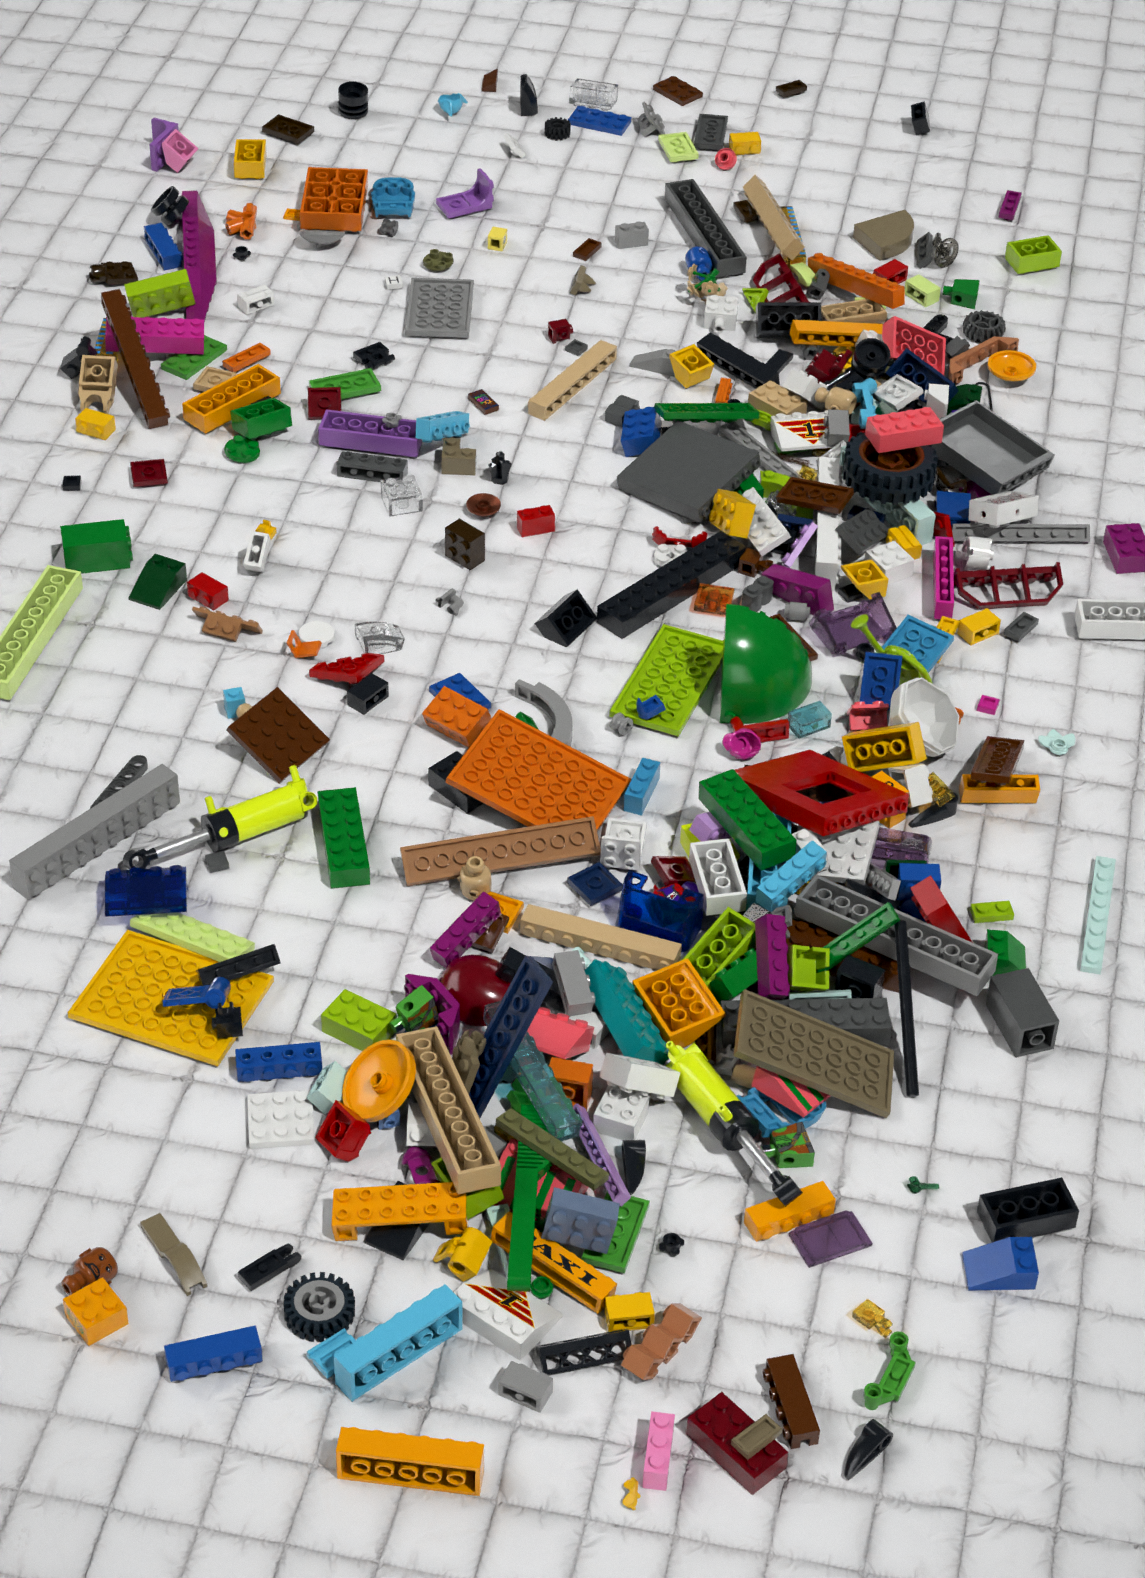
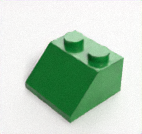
M987 929L984 948L998 954L996 970L992 976L1026 969L1025 946L1008 931Z

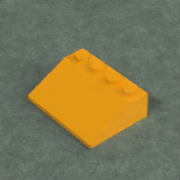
M688 958L632 980L637 996L642 999L645 1010L650 1013L653 1024L660 1030L659 1034L666 1043L672 1041L675 1046L679 1045L684 1048L726 1016V1013Z

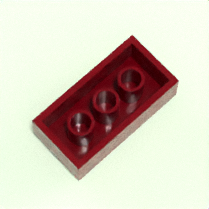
M721 1392L688 1417L686 1434L753 1495L787 1468L788 1451L776 1440H773L748 1460L731 1445V1440L755 1421Z

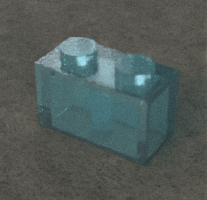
M821 701L788 712L789 728L798 739L831 727L832 713Z

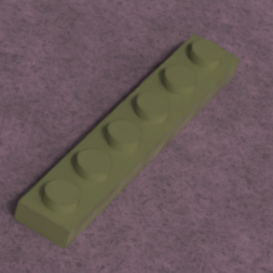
M512 1108L496 1118V1125L593 1191L609 1180L608 1172Z

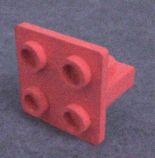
M874 701L872 704L854 702V705H851L847 711L850 731L888 727L887 709L889 704H884L883 701Z

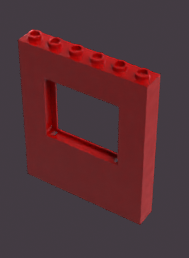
M806 750L735 769V772L771 812L823 837L907 812L908 793L813 750ZM829 782L855 795L822 804L796 791Z

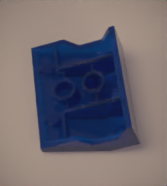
M172 865L169 868L153 866L150 869L133 867L129 870L114 868L106 871L105 917L187 912L188 884L186 867Z

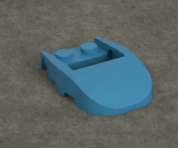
M399 177L381 178L375 181L373 192H371L375 216L408 215V217H411L415 201L413 183L406 178Z
M755 1087L748 1090L745 1097L737 1095L739 1100L746 1105L751 1114L758 1120L759 1130L762 1132L761 1136L763 1138L770 1137L771 1132L798 1122H803L806 1129L816 1123L826 1109V1101H824L803 1118L758 1091ZM770 1101L791 1124L782 1122L764 1102Z

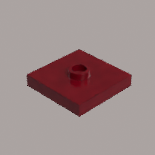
M341 387L308 388L309 420H322L326 409L341 411Z
M164 459L130 462L133 487L168 484Z
M685 856L652 857L651 863L665 886L674 883L682 886L687 881L696 883L691 864Z

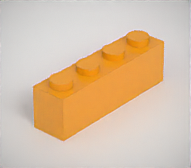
M962 774L959 784L961 803H1036L1040 793L1038 775L1013 774L1009 784L996 785L995 782L978 783L975 780H970L971 774Z
M820 1181L801 1188L800 1190L803 1193L786 1207L776 1197L745 1208L744 1224L754 1240L757 1242L769 1239L776 1234L788 1232L795 1227L807 1225L812 1221L834 1214L836 1199L825 1182Z

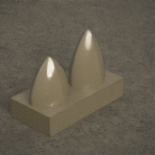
M580 265L574 276L570 291L575 296L578 291L591 292L588 285H596V282L585 273L586 267Z

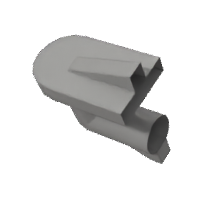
M453 588L435 600L438 602L439 608L449 601L453 602V604L447 607V611L455 616L458 615L459 609L464 604L463 600L456 596V590Z

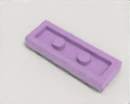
M812 522L809 525L805 524L799 532L801 536L799 539L796 538L790 546L792 548L789 553L786 552L782 557L781 561L783 563L781 566L787 568L792 566L818 525Z

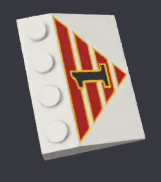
M828 410L821 413L810 411L807 414L794 412L792 415L779 413L776 416H771V436L781 451L834 447L827 446V439L824 438V431L827 428L824 426V416H827Z
M492 1269L464 1282L454 1292L462 1301V1324L520 1361L563 1317L562 1313L529 1292L507 1291V1279Z

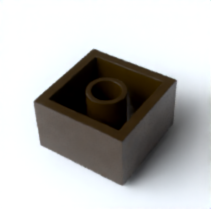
M459 518L445 527V556L472 570L485 561V533Z

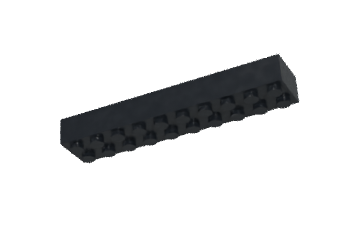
M722 531L716 533L597 606V623L621 639L627 637L738 568L739 559L745 552L746 546Z

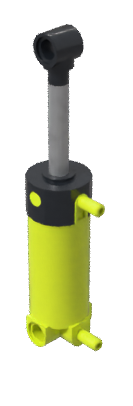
M290 766L289 770L293 781L287 782V785L238 804L216 809L212 796L205 797L208 814L201 816V831L147 851L145 849L138 851L130 850L125 853L123 864L130 870L140 872L150 865V862L204 841H207L214 852L238 844L240 841L304 818L305 811L317 805V796L312 792H308L305 779L300 778L297 766ZM138 856L139 861L133 866V858Z
M668 1041L666 1048L669 1050L668 1057L671 1061L665 1066L681 1072L677 1088L708 1125L713 1135L721 1142V1145L730 1151L744 1148L773 1183L772 1191L785 1207L803 1192L790 1176L782 1175L755 1142L754 1138L759 1131V1122L756 1117L751 1114L746 1105L729 1088L695 1043L684 1050L681 1046H675L672 1041Z

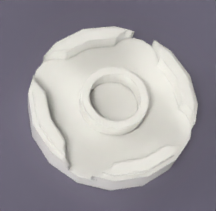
M323 621L308 622L299 630L301 642L321 641L320 648L327 647L335 638L334 628L329 623Z

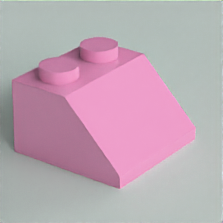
M177 129L162 142L166 164L177 173L199 149Z

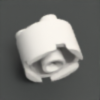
M974 536L965 538L962 547L964 558L961 557L962 570H989V560H993L994 550H991L992 539Z

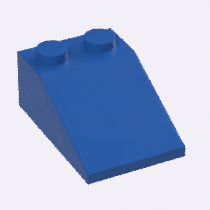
M1008 1237L962 1252L968 1291L1036 1289L1039 1270L1032 1237Z

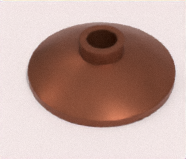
M479 493L471 496L467 500L466 506L473 514L488 516L499 511L501 502L492 494Z

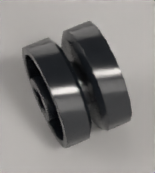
M174 186L165 190L151 208V211L156 216L162 215L161 221L166 225L174 222L189 203V200L184 195L178 196L179 191Z
M867 338L860 341L852 357L851 368L865 380L867 378L880 379L884 375L891 357L888 346L876 338Z

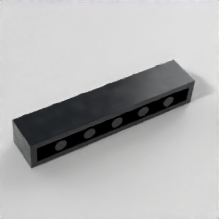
M710 332L697 342V347L715 365L755 389L768 381L780 385L779 373L775 369L746 354L741 349L734 347L719 336Z

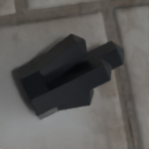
M499 451L496 452V457L491 459L492 462L488 466L491 473V481L494 484L503 485L508 482L512 463L509 460H505V454Z

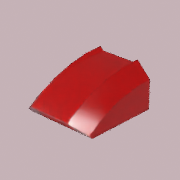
M335 1100L315 1138L334 1157L349 1162L359 1157V1152L368 1135L371 1134L369 1123L341 1102Z

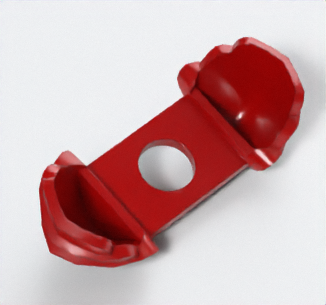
M656 526L653 528L652 540L658 545L681 544L685 547L693 548L705 541L708 534L703 531L701 534L693 536L691 540L667 538V535Z

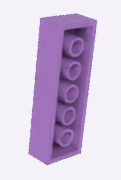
M326 409L318 428L319 445L418 457L423 442L422 439L415 438L416 420L401 419L397 427L390 428L382 422V419L385 418L384 416Z

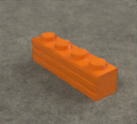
M721 377L715 403H727L729 401L733 385L730 378Z

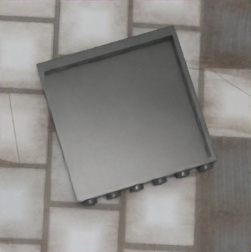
M977 400L968 403L965 407L959 408L953 413H949L945 417H941L940 421L944 425L942 443L932 444V448L936 449V454L939 458L992 495L1009 491L1046 470L1055 454Z
M678 420L617 476L618 488L621 491L700 523L713 509V498L717 493V489L734 491L744 480L759 468L761 464L758 451Z

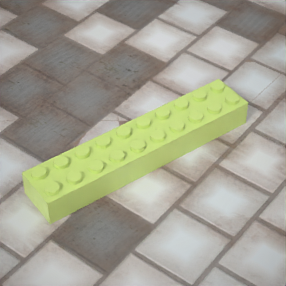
M47 565L1 634L0 698L12 699L82 591L81 571Z

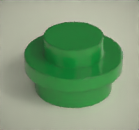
M540 1276L531 1283L530 1290L537 1298H547L553 1292V1284L547 1277Z

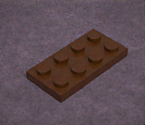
M790 477L776 496V500L778 503L840 514L854 495V489Z

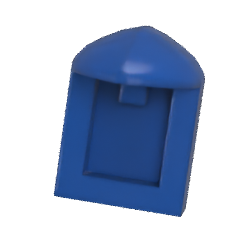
M657 695L644 702L638 698L636 702L637 713L642 719H650L666 710Z

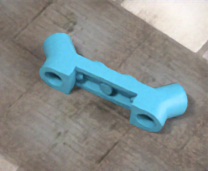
M867 378L861 383H853V393L857 397L856 403L861 402L862 406L859 413L860 429H866L867 417L877 415L872 396L877 391V383L872 378Z

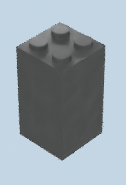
M1029 968L991 976L986 1006L1015 1058L1054 1049L1059 1019Z

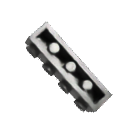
M342 451L337 461V477L404 485L408 475V460Z

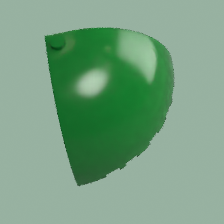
M726 604L720 691V723H730L731 719L739 717L743 724L761 723L780 718L792 712L807 698L812 686V665L807 649H804L800 638L794 632L787 629L786 624L777 618L772 619L765 612L760 611L758 613L749 610V607Z

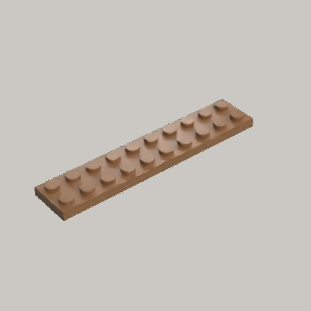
M594 816L405 846L400 847L406 885L413 886L456 879L460 876V871L466 865L467 860L473 856L482 858L485 865L493 873L601 855V848Z

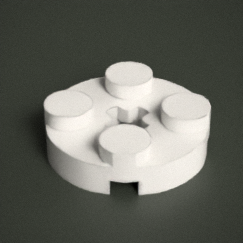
M660 544L654 553L655 565L657 567L658 565L664 566L687 552L686 547L681 544Z

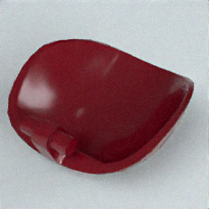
M465 955L452 960L446 970L440 975L438 980L460 1004V1020L471 1026L489 1025L510 985L509 982L495 976L500 964L499 961L482 955Z

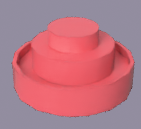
M730 148L719 150L715 156V163L722 170L731 169L737 161L735 152Z

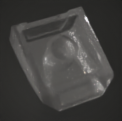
M362 622L355 624V637L362 647L363 654H386L402 649L405 638L399 626L386 622Z

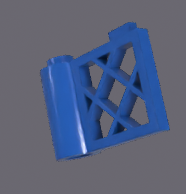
M218 977L210 985L169 989L163 999V1007L206 1003L209 1007L217 1009L218 1003H221L222 1006L224 1005L231 990V984L226 978Z

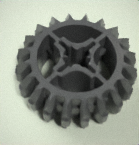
M982 310L980 312L975 311L966 315L963 321V333L966 337H969V340L982 343L994 336L1003 337L1006 324L1003 317H1000L999 314Z

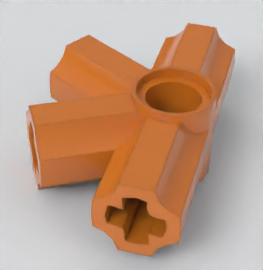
M247 203L243 208V213L230 209L227 212V222L225 223L228 234L233 235L240 232V236L244 239H250L254 236L257 206Z

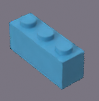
M646 758L641 759L624 794V811L638 815L643 814L660 779L661 762Z

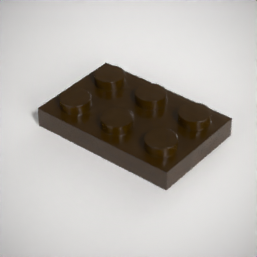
M279 114L262 126V132L294 144H299L315 132L314 126Z

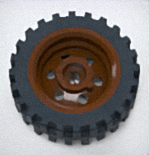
M859 432L856 437L852 436L850 442L846 444L843 480H845V484L848 487L851 486L854 489V493L858 492L860 497H867L869 501H881V504L889 502L893 505H898L899 502L908 504L911 500L914 502L918 501L920 496L924 498L927 496V492H931L934 486L938 455L936 454V449L932 448V445L878 453L865 433Z

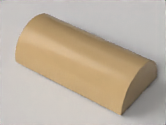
M869 299L821 306L822 321L881 324L885 323L887 319V312L882 305Z

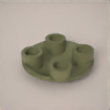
M438 249L430 250V253L423 259V265L433 271L448 269L454 262L452 253L441 252Z

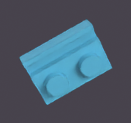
M344 1328L308 1350L307 1357L313 1361V1364L328 1379L335 1374L334 1355L340 1349L348 1347L356 1340Z

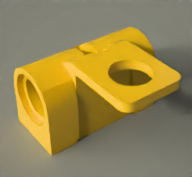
M468 1227L463 1231L461 1237H454L441 1244L433 1261L436 1263L446 1257H450L448 1262L449 1270L464 1282L477 1275L493 1241L480 1230Z

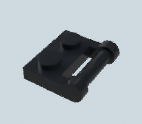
M849 367L842 374L830 381H825L823 384L828 386L827 390L829 391L834 386L853 392V383H861L865 379Z

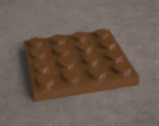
M278 687L226 729L279 784L291 775L290 766L296 765L298 769L330 741Z

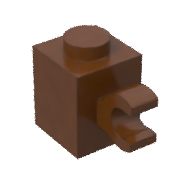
M747 548L739 559L738 573L755 578L759 571L764 572L771 567L773 561H763V556L757 550Z

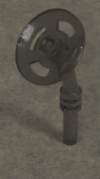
M936 233L933 238V246L936 248L934 261L937 266L945 268L956 259L959 250L958 242L953 238H946L942 241L941 234ZM951 247H953L952 255L949 256L951 252Z

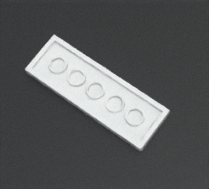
M754 487L742 494L743 497L756 505L748 539L761 556H764L791 538L789 532Z

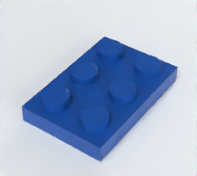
M865 652L860 702L872 704L874 701H883L884 704H889L887 710L890 711L891 697L893 692L899 687L903 656Z
M457 673L429 686V692L434 697L446 686L487 709L491 708V702L461 673Z

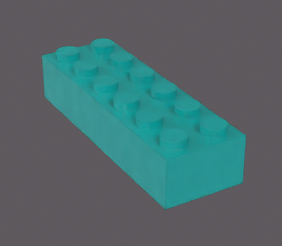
M594 959L584 970L585 974L589 975L590 978L589 988L591 992H594L595 1005L623 1056L653 1061L664 1065L669 1059V1050L666 1048V1042L660 1036V1030L653 1024L650 1013L645 1010L642 999L637 996L634 985L629 982L626 971L621 967H614L606 961L601 962Z

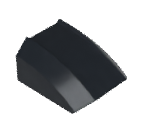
M523 74L520 76L521 116H534L538 113L536 91L528 75Z

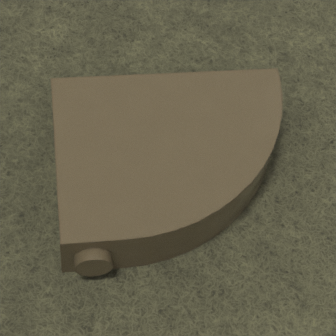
M901 210L854 224L853 238L881 261L897 256L910 247L913 240L914 221L906 210Z

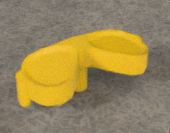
M632 1477L624 1483V1487L629 1490V1493L625 1496L622 1503L627 1508L635 1510L637 1498H640L641 1495L638 1493V1481Z

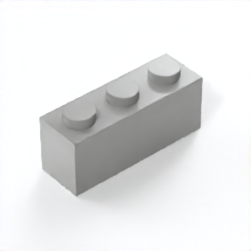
M578 950L554 953L552 966L566 1015L575 1016L591 1013L596 1001L594 992H591L589 988V975H586L584 971V958L580 957Z

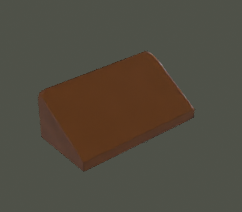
M498 69L484 75L483 92H496Z

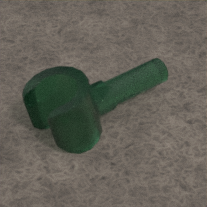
M916 1176L910 1177L909 1181L911 1184H907L913 1194L919 1193L922 1189H939V1184L920 1183Z

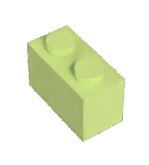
M918 274L905 281V295L924 307L939 301L941 288Z

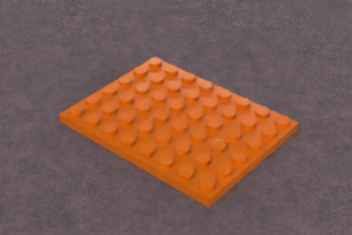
M498 709L447 776L445 783L527 827L594 816L598 832L632 779Z

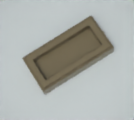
M765 1414L731 1440V1445L748 1460L780 1436L783 1429Z

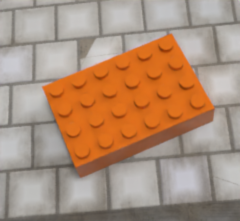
M308 167L300 209V229L361 231L368 190V169Z

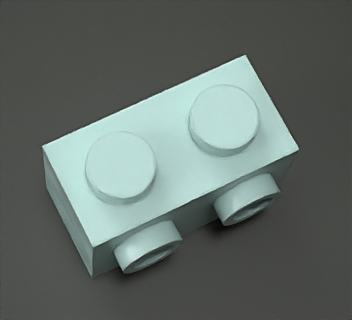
M336 1061L327 1065L320 1072L306 1098L324 1114L328 1113L335 1100L343 1102L341 1100L342 1089L347 1071Z

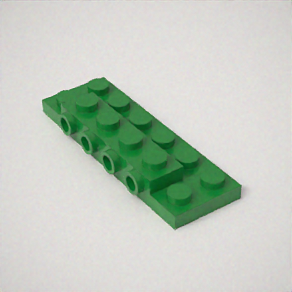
M655 403L654 405L656 412L665 421L675 422L679 420L681 422L691 421L693 423H700V421L731 423L738 419L753 421V419H759L760 414L750 403Z

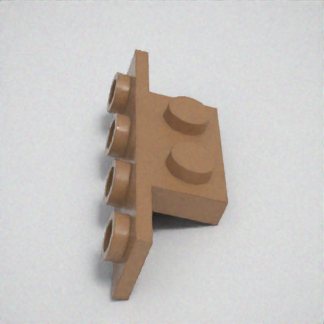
M203 606L192 608L196 616L206 619L202 628V632L205 634L236 642L241 628L260 634L263 632L259 623L254 620L244 621L239 616H226L221 611H216L215 613Z

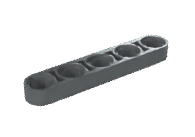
M143 755L133 756L94 801L90 809L121 790L115 789V787H126L142 777L148 769L147 758ZM136 763H143V765H141V766H136V765H134V764H136ZM128 774L134 775L133 777H125Z

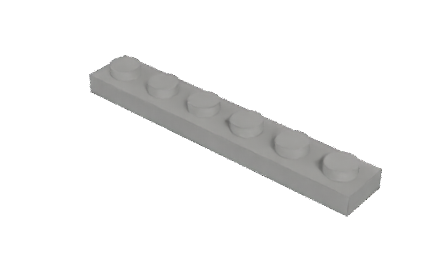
M870 862L865 884L886 898L896 900L901 881Z

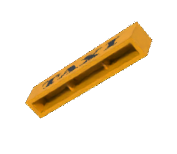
M510 1211L493 1226L490 1239L507 1253L510 1252L513 1214ZM535 1228L532 1269L541 1276L547 1277L553 1284L599 1314L604 1309L605 1297L615 1295L617 1283L596 1270L592 1265L578 1258L573 1252H569L560 1246L557 1242L541 1238L542 1233Z

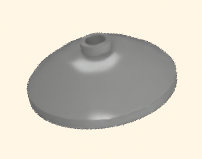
M299 230L301 237L309 242L317 243V247H326V244L334 243L345 235L344 231Z

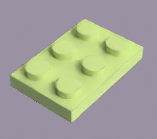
M687 132L658 136V140L670 162L676 163L698 159L699 154Z

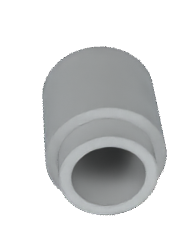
M785 603L784 617L789 620L805 621L806 618H809L810 607H807V603Z

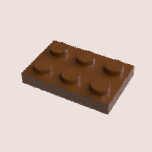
M671 76L653 85L654 91L681 106L703 97L702 91L678 79L676 76Z

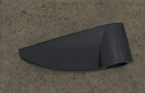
M952 791L942 793L939 802L925 809L908 825L914 828L954 816L957 811L958 795Z
M622 1140L625 1183L630 1195L636 1191L643 1177L646 1157L645 1140Z
M875 1419L870 1420L865 1425L861 1436L849 1453L844 1471V1476L848 1481L873 1461L892 1441L893 1433Z

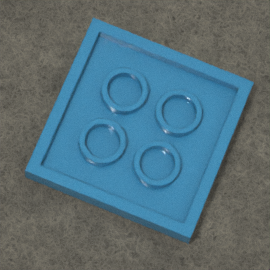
M907 615L882 648L885 650L887 646L895 645L906 649L913 654L929 673L952 644L954 636L911 615Z

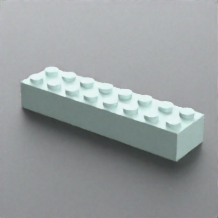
M846 446L841 447L840 465L844 464ZM867 497L863 498L877 512L886 514L885 520L893 527L898 528V526L906 525L921 545L932 542L936 514L920 499L915 502L911 500L908 504L899 502L898 505H893L889 502L881 504V501L875 500L872 502Z

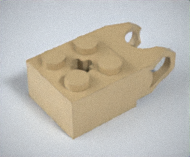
M82 355L78 392L81 401V412L85 408H89L93 402H100L103 404L104 413L109 414V410L114 403L118 371L115 356Z

